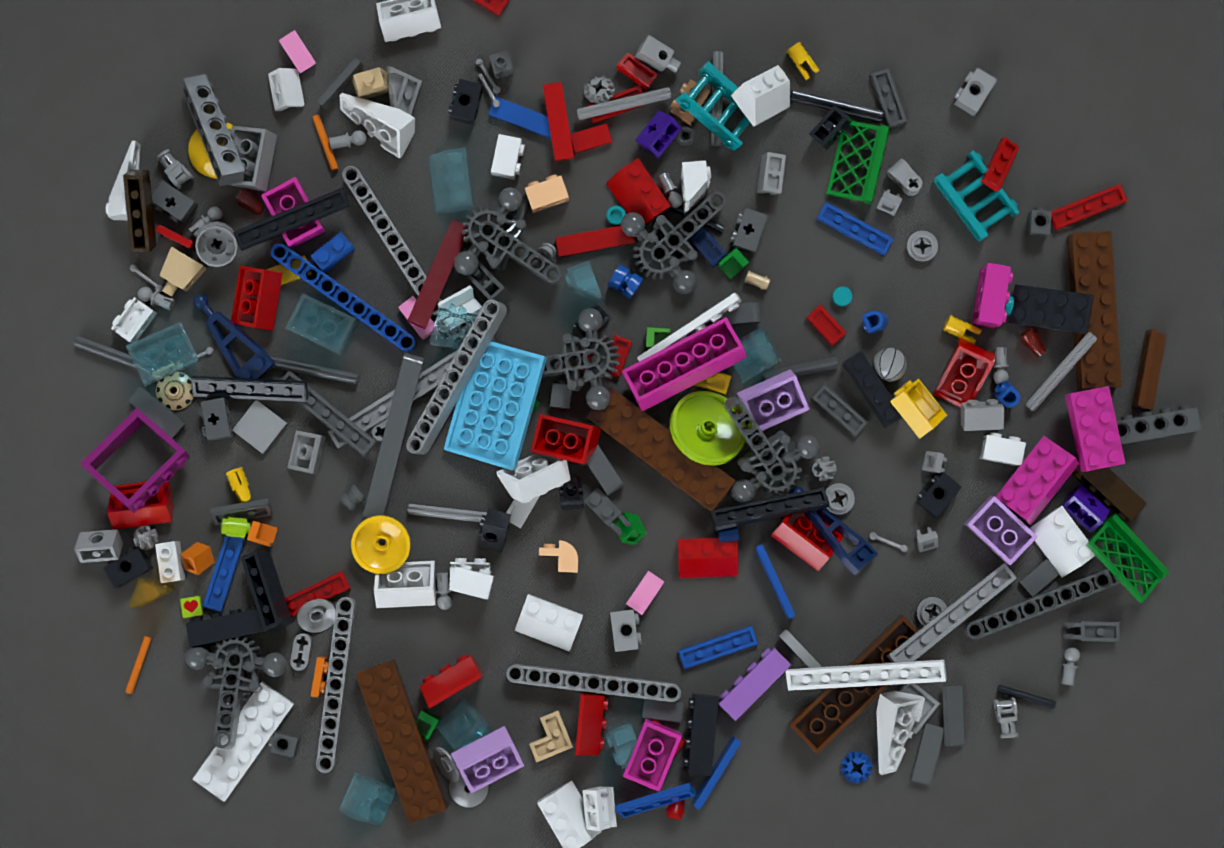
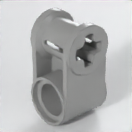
M902 158L886 171L888 177L905 194L914 196L920 191L923 184L922 179ZM913 183L916 184L915 187H912V188L909 187V184H913Z

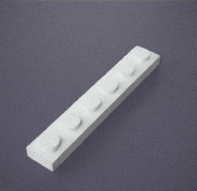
M733 293L638 356L637 359L640 362L691 334L706 328L705 325L711 321L713 323L717 322L726 311L732 312L739 307L738 303L742 300L738 294Z

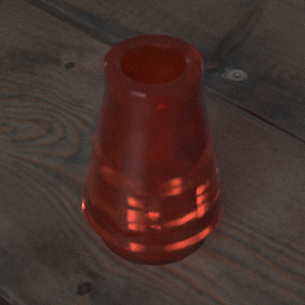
M243 188L235 198L238 205L257 215L265 207L250 189Z
M1030 328L1020 335L1021 343L1032 351L1037 358L1047 352L1037 330L1034 331L1033 328Z

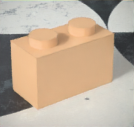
M551 175L546 178V181L540 183L534 181L527 184L528 187L525 188L533 213L569 201L562 176Z

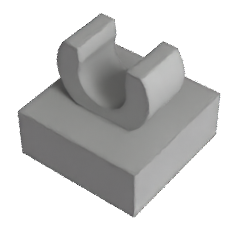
M889 189L884 191L877 209L894 216L902 201L900 194L897 193L895 196L890 193Z
M926 451L922 470L934 473L944 472L945 469L942 468L943 461L947 462V458L942 453Z
M927 527V534L923 535L920 533V530H917V547L919 552L938 547L936 531L932 532L930 527Z

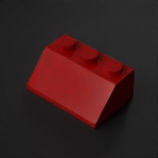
M639 158L623 167L606 182L621 207L625 210V213H639L645 220V226L653 222L659 215H663L670 210V204Z
M240 265L231 321L238 325L273 331L283 273Z
M539 414L530 452L586 465L597 448L601 429L592 425Z
M147 481L116 485L114 487L126 498L130 499ZM170 481L165 482L160 487L159 492L151 496L145 502L144 507H140L134 514L110 493L107 514L113 530L172 522L173 502Z
M807 512L784 516L771 536L819 571L830 559L834 551L807 517ZM836 530L832 532L838 542H840L843 535Z
M719 538L677 539L679 578L738 576L737 541L719 542Z
M465 654L456 660V665L451 667L448 664L439 670V675L434 677L431 674L422 680L423 684L420 685V689L429 708L484 676L473 655L468 657Z
M581 692L575 755H599V750L603 751L604 739L601 738V731H605L606 719H602L603 711H607L608 699H604L605 694Z

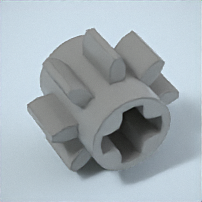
M829 457L815 459L816 463L812 466L814 477H819L820 481L833 479V475L837 471L835 461H829Z
M141 526L133 533L135 546H140L143 550L152 549L158 542L156 529L151 530L150 526Z

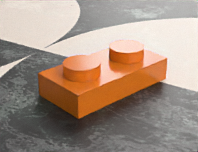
M317 657L311 697L318 698L321 696V693H325L326 682H324V676L328 674V657Z

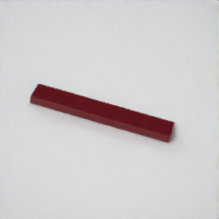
M452 219L407 322L424 330L452 270L455 257L459 254L463 245V238L466 235L462 234V230L468 229L463 226V223Z

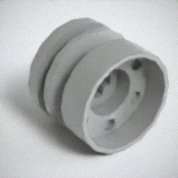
M218 221L210 222L204 225L197 233L196 252L201 261L208 266H225L236 256L237 240L230 226ZM215 238L221 241L219 247L216 244L212 245Z

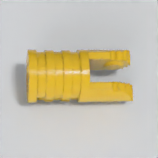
M801 42L796 43L786 51L805 80L810 78L809 73L803 67V64L806 62L815 73L819 71V68L807 51H805Z
M949 315L943 326V331H947L975 344L976 340L964 334L966 329L978 335L982 331L967 322L953 317V315Z
M239 467L227 472L226 476L232 491H235L239 499L238 501L240 503L250 501L249 483L243 468Z

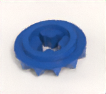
M854 751L848 753L843 758L841 772L848 781L861 783L866 781L872 774L873 765L866 754ZM852 760L856 764L863 763L860 767L862 774L852 771L854 768Z

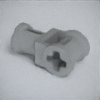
M169 149L161 152L155 159L157 163H161L166 169L164 172L178 190L181 189V185L187 180L194 178L183 164L173 158Z
M1013 697L1005 701L994 700L997 722L1001 723V738L1018 737L1014 722L1018 721L1015 698Z

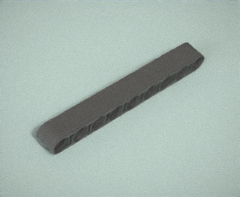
M404 354L362 521L372 516L384 515L423 357Z
M1106 567L970 620L963 626V632L968 638L979 639L1121 582ZM1123 570L1124 576L1129 579L1128 571ZM1103 575L1105 581L1104 584L1100 586L1097 583L1098 576ZM1081 582H1084L1087 586L1083 593L1079 590ZM1063 589H1066L1069 594L1065 600L1061 598V591ZM1045 596L1050 598V604L1047 607L1042 603ZM1027 603L1032 605V611L1029 614H1026L1024 611V606ZM1009 610L1014 613V618L1011 621L1006 619V613ZM991 617L996 620V625L993 628H989L987 624ZM975 624L978 627V632L975 635H971L969 628Z

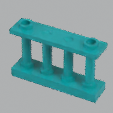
M708 61L698 70L697 73L701 76V79L689 94L683 92L676 98V101L682 109L691 113L723 141L727 148L734 151L743 144L738 137L750 121L745 116L732 133L723 126L736 108L742 112L731 97L738 87ZM709 83L716 91L704 107H702L694 99L704 86ZM724 96L730 101V105L720 118L716 120L709 112L720 97Z
M973 150L967 155L970 161L949 176H944L943 173L939 174L933 182L976 240L980 242L988 236L987 229L1009 213L1013 218L1020 212L1017 203L1013 199L1010 200L1002 188L997 192L992 189L993 192L972 207H967L964 203V198L984 184L981 180L987 169L983 164L984 159ZM975 167L981 176L960 192L955 191L952 186L953 182ZM998 198L1004 205V208L983 223H979L975 217L976 213Z

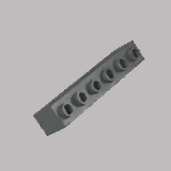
M206 74L183 78L182 92L219 185L223 186L242 182L244 173H246V166L240 160L238 146L233 143L232 131L227 128L226 116L224 113H221L218 97L214 96L212 82L208 81Z
M1190 405L1179 406L1178 411H1171V408L1159 410L1160 414L1152 415V411L1140 413L1138 418H1133V415L1122 416L1121 421H1117V426L1123 428V434L1120 436L1121 444L1200 431L1202 429L1197 407L1191 408ZM1175 416H1178L1181 420L1179 426L1174 424L1173 419ZM1156 419L1161 421L1160 429H1157L1154 425ZM1137 422H1139L1142 425V431L1140 433L1137 432L1135 429V424Z

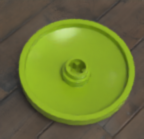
M711 391L690 393L678 402L670 417L671 435L679 450L691 460L710 466L729 462L741 451L745 443V439L724 408L727 398ZM733 406L732 412L736 411L738 408L736 406Z

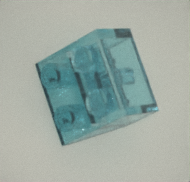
M630 719L609 727L608 733L605 736L609 747L613 746L616 751L613 752V756L617 766L621 765L622 769L627 768L637 744V736Z
M355 773L339 810L352 819L382 826L397 789L371 777Z

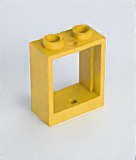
M919 378L913 383L911 380L905 383L894 393L896 397L890 401L919 439L934 429L947 416L946 412Z

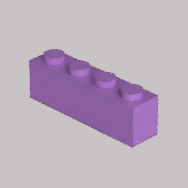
M774 647L771 650L767 648L760 655L762 659L757 664L753 662L746 669L748 673L744 677L740 675L732 683L734 687L730 691L726 689L719 696L720 701L718 704L735 721L791 666Z

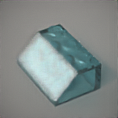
M466 148L444 150L428 156L435 213L474 209Z

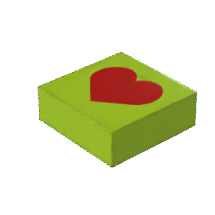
M201 596L180 599L183 618L204 615Z

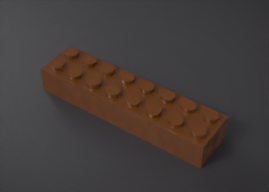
M1111 231L1071 233L1067 236L1070 292L1094 295L1088 332H1091L1097 338L1096 342L1075 364L1077 390H1091L1109 386V389L1122 387ZM1073 332L1074 348L1086 334Z
M609 387L608 391L611 396L609 405L603 410L592 409L586 417L587 420L708 511H713L736 480L716 465H704L688 458L676 446L668 429L612 387Z
M899 615L847 666L891 663L887 655L918 630L904 615ZM889 685L822 689L788 724L818 754Z
M393 659L356 673V678L408 823L410 824L447 810V801L419 728L396 660Z

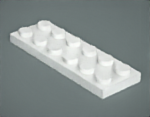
M263 681L260 683L263 686L262 691L259 693L254 692L240 711L234 747L224 750L216 746L193 778L194 781L224 802L231 795L270 740L271 735L274 734L294 706L293 702ZM227 735L221 738L222 745L227 744Z

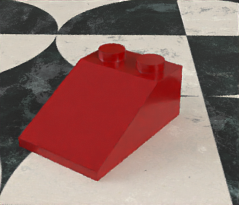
M960 338L945 366L933 395L958 407H961V403H965L968 400H975L995 363V354Z

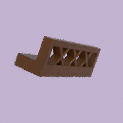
M1157 329L1145 331L1132 407L1150 411L1154 408L1167 334L1157 332Z

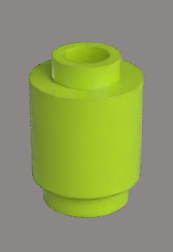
M227 517V519H222L221 534L245 538L246 534H249L250 523H247L246 518Z

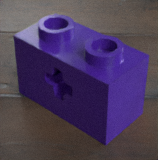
M658 111L635 141L645 152L659 158L681 131L682 127L672 116Z
M1081 484L1067 496L1062 504L1064 509L1090 533L1105 521L1110 512Z

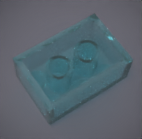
M302 293L287 323L286 329L338 355H342L358 320Z
M181 322L126 345L144 386L199 363L197 354Z

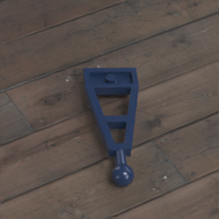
M196 295L193 299V305L195 308L203 310L209 319L206 323L237 378L260 379L276 364L259 344L220 311L214 313L208 305L209 300L205 295ZM218 321L231 331L225 338L216 324ZM237 337L256 353L242 367L239 366L228 346Z
M794 487L790 494L804 492V489ZM825 508L806 513L840 561L854 575L878 555L861 536ZM822 519L829 523L830 526L827 527ZM835 529L857 546L849 554H847L832 534Z

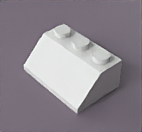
M388 0L376 3L379 23L385 42L397 41L407 36L414 37L419 33L433 32L441 28L435 0Z
M779 65L744 82L731 97L754 127L790 107V80Z
M706 161L682 162L681 189L684 216L692 212L705 197L706 189H709L711 170L710 167L706 166Z
M537 453L518 461L516 471L506 468L497 471V476L510 496L521 503H528L533 498L544 495L553 488L561 487L564 483L571 480L567 460Z
M1063 506L1056 508L1029 528L1038 536L1034 540L1055 567L1061 578L1096 556L1086 546L1089 541Z
M435 561L404 562L400 568L386 574L375 573L374 596L376 608L435 605Z
M528 594L515 631L570 652L583 614Z
M572 780L542 797L537 802L563 848H580L602 832L586 830L583 798Z

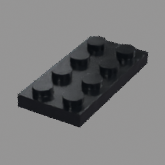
M1015 284L1013 293L1014 305L1008 323L1082 334L1088 333L1094 295Z

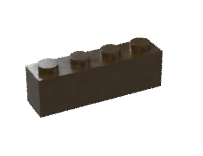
M129 170L123 175L130 250L131 252H150L157 246L149 170Z
M1078 465L1072 472V475L1077 480H1083L1087 484L1086 488L1095 495L1097 493L1102 498L1100 501L1106 507H1112L1116 511L1115 514L1122 521H1132L1147 505L1138 494L1108 467L1081 472L1080 465Z

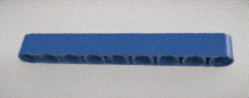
M278 243L272 247L271 256L278 263L402 351L412 352L417 346L416 339L407 331L284 244ZM285 249V255L282 258H277V251ZM294 260H301V266L298 269L292 268ZM316 271V279L309 280L308 273ZM331 282L333 284L332 290L324 291V285ZM344 293L348 294V301L341 303L339 297ZM357 305H364L365 310L363 313H355ZM373 316L380 317V323L378 325L371 324V318ZM389 327L396 328V334L392 337L386 334ZM406 338L412 339V345L408 348L402 346V342Z

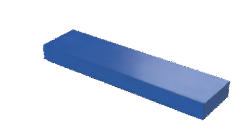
M495 96L496 100L500 101V106L494 107L492 103L488 113L489 116L551 139L548 116Z
M825 202L816 219L882 256H885L894 239L828 202Z
M225 535L202 607L218 612L223 611L246 537H228Z
M763 545L756 546L754 549L786 617L790 619L796 616Z
M751 625L678 650L683 668L687 669L757 645L758 641Z
M733 735L712 767V776L706 777L691 802L699 810L704 805L741 744V741Z
M686 783L615 805V808L622 818H626L694 797L696 792L690 783Z

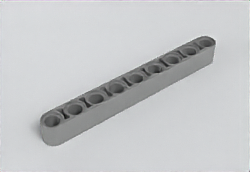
M354 166L346 167L342 172L344 181L414 291L419 295L420 287L423 286L427 276L360 171ZM351 172L357 173V177L354 180H348V174ZM360 189H367V194L365 196H358V191ZM372 204L378 206L377 211L374 213L368 212V208ZM381 221H388V226L385 229L378 228ZM391 237H398L396 245H389ZM401 253H408L409 258L407 261H399ZM412 269L419 270V275L416 278L409 276ZM439 309L433 311L432 315L438 316Z
M488 300L484 303L407 440L406 447L410 453L424 455L430 450L506 315L507 308L503 303L495 300ZM497 305V311L493 314L492 310ZM487 322L488 327L483 331V325ZM475 340L478 341V345L476 346V348L473 347V343ZM468 357V363L464 365V359ZM458 373L459 378L457 382H455L454 377ZM449 391V396L445 399V393ZM439 407V414L436 416L435 411ZM429 424L430 430L427 433L426 426ZM419 441V442H420V448L417 450L416 445H417V442Z
M343 597L336 604L316 767L322 773L330 772L337 764L357 607L355 600L351 597ZM345 600L351 603L349 611H344L342 608V603ZM341 620H346L349 624L346 631L341 630L339 627ZM338 640L345 641L346 648L344 650L338 649ZM336 659L343 661L344 667L342 670L335 668L334 663ZM334 679H338L341 682L340 689L333 688L332 681ZM331 699L338 701L339 706L337 709L330 707L329 702ZM330 718L336 722L334 729L327 726V720ZM326 738L333 740V748L325 746L324 741ZM323 758H328L331 761L330 768H325L322 765Z
M513 664L506 672L510 682L667 702H675L681 695L679 686L670 682ZM518 668L521 672L520 678H512L510 675L511 669ZM536 670L540 673L541 677L538 681L531 680V671ZM557 673L560 676V681L552 683L549 680V675ZM572 675H576L580 679L579 684L576 686L569 683L568 679ZM590 678H597L599 686L591 688L588 685V680ZM616 680L619 683V687L616 690H610L607 686L609 681ZM631 682L638 685V690L635 693L627 690V686ZM649 685L657 686L658 691L655 695L647 693ZM668 688H676L677 695L672 698L666 695Z

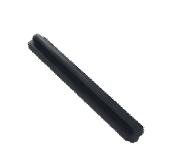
M792 90L790 94V101L826 110H830L836 105L847 115L876 122H882L884 117L883 111L797 90Z

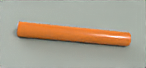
M314 115L312 118L331 171L338 170L339 168L320 115Z
M144 636L125 690L126 693L133 694L152 640L149 636Z

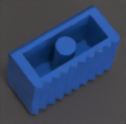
M339 232V235H336V237H333L332 240L330 239L329 242L324 244L323 247L317 249V252L311 254V257L320 269L326 273L354 251L355 248L343 233Z

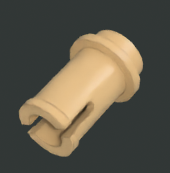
M748 271L745 283L761 288L760 290H767L770 279L767 278L768 276L763 277Z

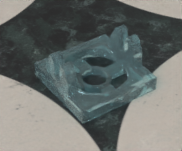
M453 303L449 305L448 309L439 308L430 337V344L459 349L478 315L467 313L466 308L462 305H459V309H456ZM455 317L453 323L448 326L441 325L447 318ZM461 319L467 322L468 329L461 328L459 325ZM451 327H458L460 329L455 335L449 333ZM460 335L464 336L462 339L457 340Z

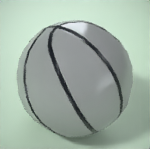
M884 348L875 355L872 367L880 380L894 382L905 374L907 361L901 351L895 348Z

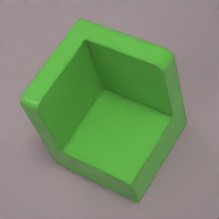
M647 327L646 349L652 348L669 337L670 329Z

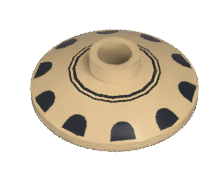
M181 372L165 374L156 386L157 399L170 410L186 408L194 399L191 378ZM173 387L177 388L175 394L171 393V388Z

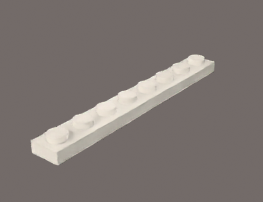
M945 660L786 670L788 691L946 682L947 680Z

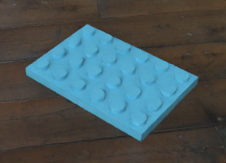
M475 340L473 343L474 348H476V346L478 345L477 340ZM491 341L457 400L443 450L516 471L547 357Z

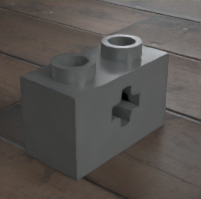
M163 180L152 194L153 207L161 213L164 210L170 213L168 217L176 223L181 221L186 224L198 206L193 200ZM172 201L175 202L176 205L172 206L169 203Z
M745 208L744 213L740 212L737 223L740 224L738 231L734 230L730 240L734 242L733 248L755 254L768 215ZM747 226L751 227L749 235H746L744 230Z
M223 397L202 401L201 407H199V414L201 419H204L205 426H202L204 438L207 437L208 441H216L234 437L228 399ZM215 416L219 417V420L216 421V423L212 422V419H215Z

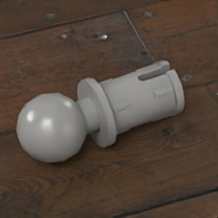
M357 130L352 136H349L347 132L346 135L329 137L332 150L347 146L351 148L352 143L357 146L363 145L366 142L367 136L361 130Z
M669 173L661 174L657 179L664 190V196H669L668 203L673 208L680 207L683 203V197L676 193L678 191L677 186H674Z
M211 207L206 217L201 215L202 218L189 228L196 238L197 233L204 225L221 220L223 216L221 209Z
M142 287L137 293L139 300L142 302L151 301L152 306L158 305L169 311L175 303V299L159 294V291L153 293L149 287Z
M997 347L994 348L995 363L993 365V368H997V371L994 373L993 379L999 384L1001 382L1005 383L1008 380L1009 376L1005 368H1008L1009 365H1007L1006 359L1007 348Z
M448 572L436 573L438 587L436 593H440L437 605L442 610H447L452 605V599L448 596V593L452 592L449 590Z
M1068 648L1064 653L1067 664H1062L1064 670L1061 683L1074 686L1076 668H1078V666L1074 665L1079 660L1080 653L1076 648Z

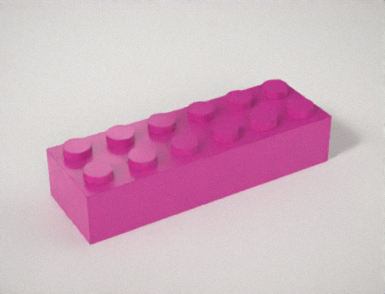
M727 317L622 370V374L640 409L644 411L747 357L742 343Z

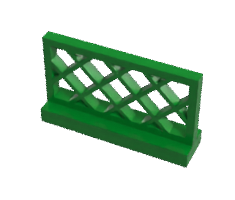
M852 121L849 126L856 127L858 133L849 138L845 133V129L840 135L826 194L873 205L890 129L889 126H876ZM868 130L877 131L875 138L869 142L863 135ZM861 135L866 144L856 149L851 141ZM850 143L854 151L844 156L841 149L844 145ZM868 146L872 152L871 156L863 160L859 151ZM857 154L861 163L852 168L847 159ZM845 161L850 170L840 175L837 171V166ZM864 165L867 169V175L859 179L854 170ZM852 172L857 181L847 186L842 178ZM841 180L845 189L840 192L832 191L833 184ZM860 184L863 189L862 196L853 195L850 189Z
M1114 514L1100 525L1101 527L1086 546L1138 602L1142 603L1159 581L1167 576L1170 571L1119 516ZM1105 531L1110 535L1112 539L1106 538ZM1095 541L1101 542L1102 550L1094 544ZM1107 543L1113 544L1114 552L1108 551ZM1119 546L1123 549L1125 553H1120ZM1109 556H1115L1116 564L1110 561ZM1121 557L1126 558L1127 566L1122 565ZM1132 560L1137 564L1139 568L1133 567ZM1123 570L1128 571L1130 579L1124 576ZM1134 572L1140 573L1141 581L1135 580ZM1146 575L1150 578L1152 582H1147ZM1137 585H1142L1143 594L1137 590Z

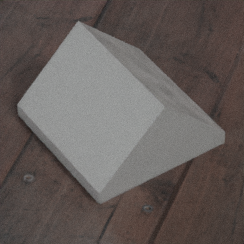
M296 430L287 468L317 475L326 437Z

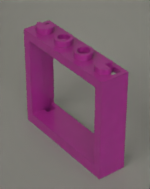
M136 408L80 465L134 514L140 507H144L145 502L151 496L159 492L160 487L165 482L173 478L174 473L179 468L185 466L184 463L190 456L178 443ZM144 423L172 447L176 453L128 499L96 470Z

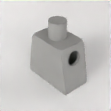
M650 35L642 41L634 56L640 62L659 72H662L665 68L676 72L681 62L672 58L674 50Z

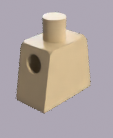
M378 67L353 75L352 83L356 97L369 99L389 93L387 72L382 68Z
M171 247L160 273V276L168 281L162 291L171 297L178 287L187 292L207 268Z

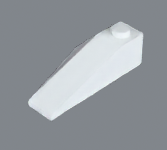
M344 93L340 94V110L357 125L362 124L367 129V134L371 138L375 136L382 142L380 144L382 148L401 158L415 133V118L398 108Z
M131 141L109 196V203L106 204V214L112 220L127 221L123 175L129 170H139L141 145L137 141Z
M898 691L880 694L876 712L879 773L881 775L897 771L906 751L904 745L907 739L911 738L914 733L911 731L915 721L919 722L925 701L923 696Z

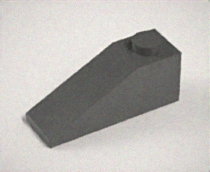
M480 262L473 274L465 275L487 300H495L506 306L513 299L503 285Z

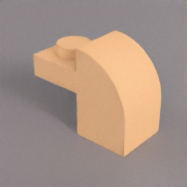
M559 540V548H555V544H544V548L539 547V555L559 556L558 572L578 573V554L570 543Z

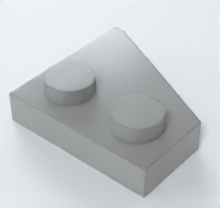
M387 67L390 107L398 108L411 115L422 81L396 68Z

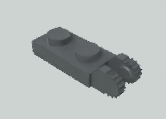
M598 487L584 500L601 520L619 536L622 534L621 529L615 525L619 519L622 520L625 526L629 527L631 525L624 517V514Z
M1064 622V627H1079V635L1067 633L1064 634V639L1120 642V622Z

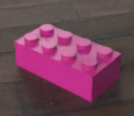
M1109 386L1065 395L1081 472L1125 464Z
M1043 436L997 494L996 498L1011 512L1031 525L1076 469L1079 462L1076 457Z

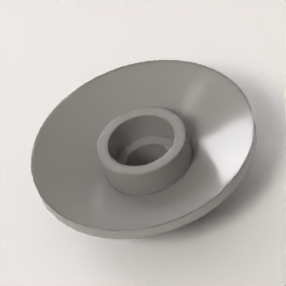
M311 600L299 609L297 614L298 624L307 632H322L333 625L336 609L327 600Z
M436 747L433 750L436 765L446 779L453 783L459 780V771L452 755L443 748Z
M460 771L459 780L449 784L452 799L463 807L479 805L486 798L489 789L487 785L473 793L467 792L465 790L466 783Z

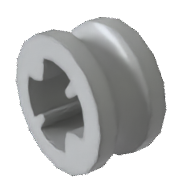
M543 243L537 250V253L551 261L556 255V249L549 243Z

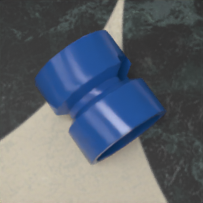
M620 264L607 285L616 291L621 290V294L631 300L644 278L636 273L630 274V269Z

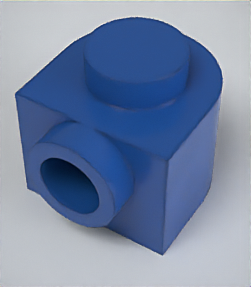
M870 311L862 315L864 320L862 324L868 333L875 334L884 330L888 325V317L883 312Z
M1008 380L1005 383H999L995 387L996 392L994 395L1005 407L1011 408L1020 402L1019 392Z

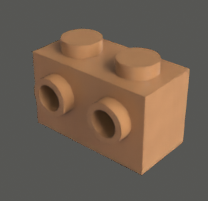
M690 79L688 84H683L679 93L686 92L689 94L697 83ZM704 87L694 100L703 107L710 95V90ZM674 99L669 107L671 110L670 116L682 124L691 127L695 117L682 109L676 99Z

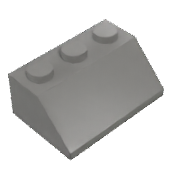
M232 126L233 143L239 148V157L241 162L245 163L246 173H244L242 182L228 185L267 192L277 135L267 129Z

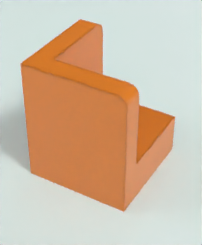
M253 521L247 540L273 547L278 528Z
M196 542L180 554L185 570L197 575L215 562L210 546Z

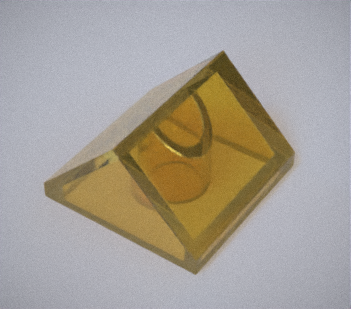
M139 578L129 606L131 609L143 607L175 591V588L150 578Z

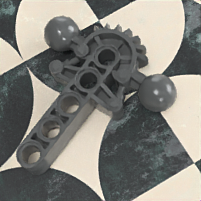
M508 187L500 192L498 196L499 206L495 212L490 210L489 205H486L485 211L482 210L481 206L478 207L479 213L472 210L473 218L469 215L466 216L470 223L463 222V226L468 228L462 230V234L468 235L463 240L464 242L470 241L472 245L468 251L460 252L455 257L454 267L459 274L471 275L477 270L479 265L477 257L482 253L486 255L490 267L496 270L508 256L550 285L558 284L561 280L560 268L518 240L526 228L525 221L523 219H506L508 212L516 211L523 202V197L517 189ZM506 224L511 225L507 231L502 229ZM486 227H491L494 232L492 235L486 236L483 234V230ZM502 238H507L510 240L508 246L503 247L499 244V241ZM489 244L495 247L493 254H490L488 251ZM518 249H524L526 254L524 257L519 258L515 255V252ZM533 260H540L542 266L540 268H533L531 263ZM554 270L558 273V277L556 279H549L547 276L548 272Z
M721 192L712 193L675 227L665 216L659 215L655 219L654 229L650 234L644 229L645 220L639 213L630 212L624 215L621 220L623 233L630 237H637L641 242L640 247H633V250L639 251L638 254L633 255V258L639 257L640 260L635 262V265L642 264L639 271L642 272L646 269V277L650 275V272L653 273L652 279H656L657 274H659L660 280L664 279L663 273L668 272L674 278L673 287L678 293L683 295L692 293L697 287V278L694 273L688 270H681L678 265L680 262H687L697 258V252L687 240L726 204L725 195ZM713 196L720 197V206H714L712 204L711 200ZM699 209H704L707 212L706 219L698 218L697 211ZM685 222H690L693 226L690 233L683 230ZM661 231L664 237L658 242L656 233ZM670 235L677 236L678 244L676 246L669 244L668 238ZM656 248H661L664 251L662 259H657L654 256ZM678 251L682 254V257L676 258L671 256V254Z
M588 308L583 310L578 317L579 326L586 332V338L581 340L579 337L564 334L562 338L563 354L545 356L547 361L542 378L566 374L567 387L576 392L580 391L587 381H591V388L587 392L586 401L590 408L603 410L609 405L611 396L609 391L603 387L602 379L606 377L612 379L613 375L611 373L618 372L615 369V365H620V362L616 361V359L621 356L615 353L619 348L613 346L615 341L609 340V336L604 335L601 339H598L597 331L602 326L603 318L598 310ZM581 344L584 350L580 351L578 345ZM597 355V361L592 364V357ZM578 357L579 363L574 367L573 361ZM559 360L560 367L555 369V363Z
M736 397L728 398L724 408L751 448L747 454L738 459L737 464L743 471L752 472L754 476L750 480H737L731 488L732 498L738 503L746 504L751 502L755 496V490L762 485L764 486L765 494L771 492L776 496L778 491L780 494H784V489L790 491L789 486L791 484L796 485L794 480L800 479V475L797 473L802 471V468L797 466L795 462L801 458H814L820 450L818 439L812 435H803L797 440L795 449L789 452L788 443L790 442V437L784 431H778L775 435L766 438L747 407ZM739 405V408L732 412L733 406ZM749 420L748 425L742 427L743 422ZM759 435V439L756 442H752V439ZM765 451H769L766 457H762ZM779 466L776 472H772L774 467Z
M242 636L236 637V639L231 638L229 641L227 639L222 640L224 644L217 642L216 646L219 648L216 653H209L207 648L198 645L188 649L185 655V661L191 669L201 670L208 664L214 667L209 676L203 679V685L208 688L221 689L213 742L215 746L224 750L233 748L236 742L243 692L259 693L263 689V686L259 683L258 676H256L258 669L264 670L270 677H278L287 668V660L281 653L273 652L265 658L257 657L256 653L260 651V647L255 646L256 642L254 640L250 641L248 636L244 638ZM239 656V657H240V662H239V664L236 665V666H233V664H232L233 659H234L235 657ZM219 670H223V675L216 674ZM246 671L251 673L250 679L245 678ZM236 676L237 682L231 686L229 681L231 677ZM233 695L234 702L231 705H227V698ZM230 715L231 722L228 725H224V718ZM227 735L228 742L222 745L221 738Z

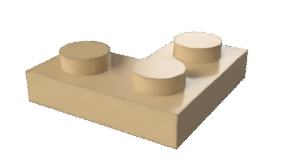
M559 710L540 717L547 736L529 743L536 762L573 748Z

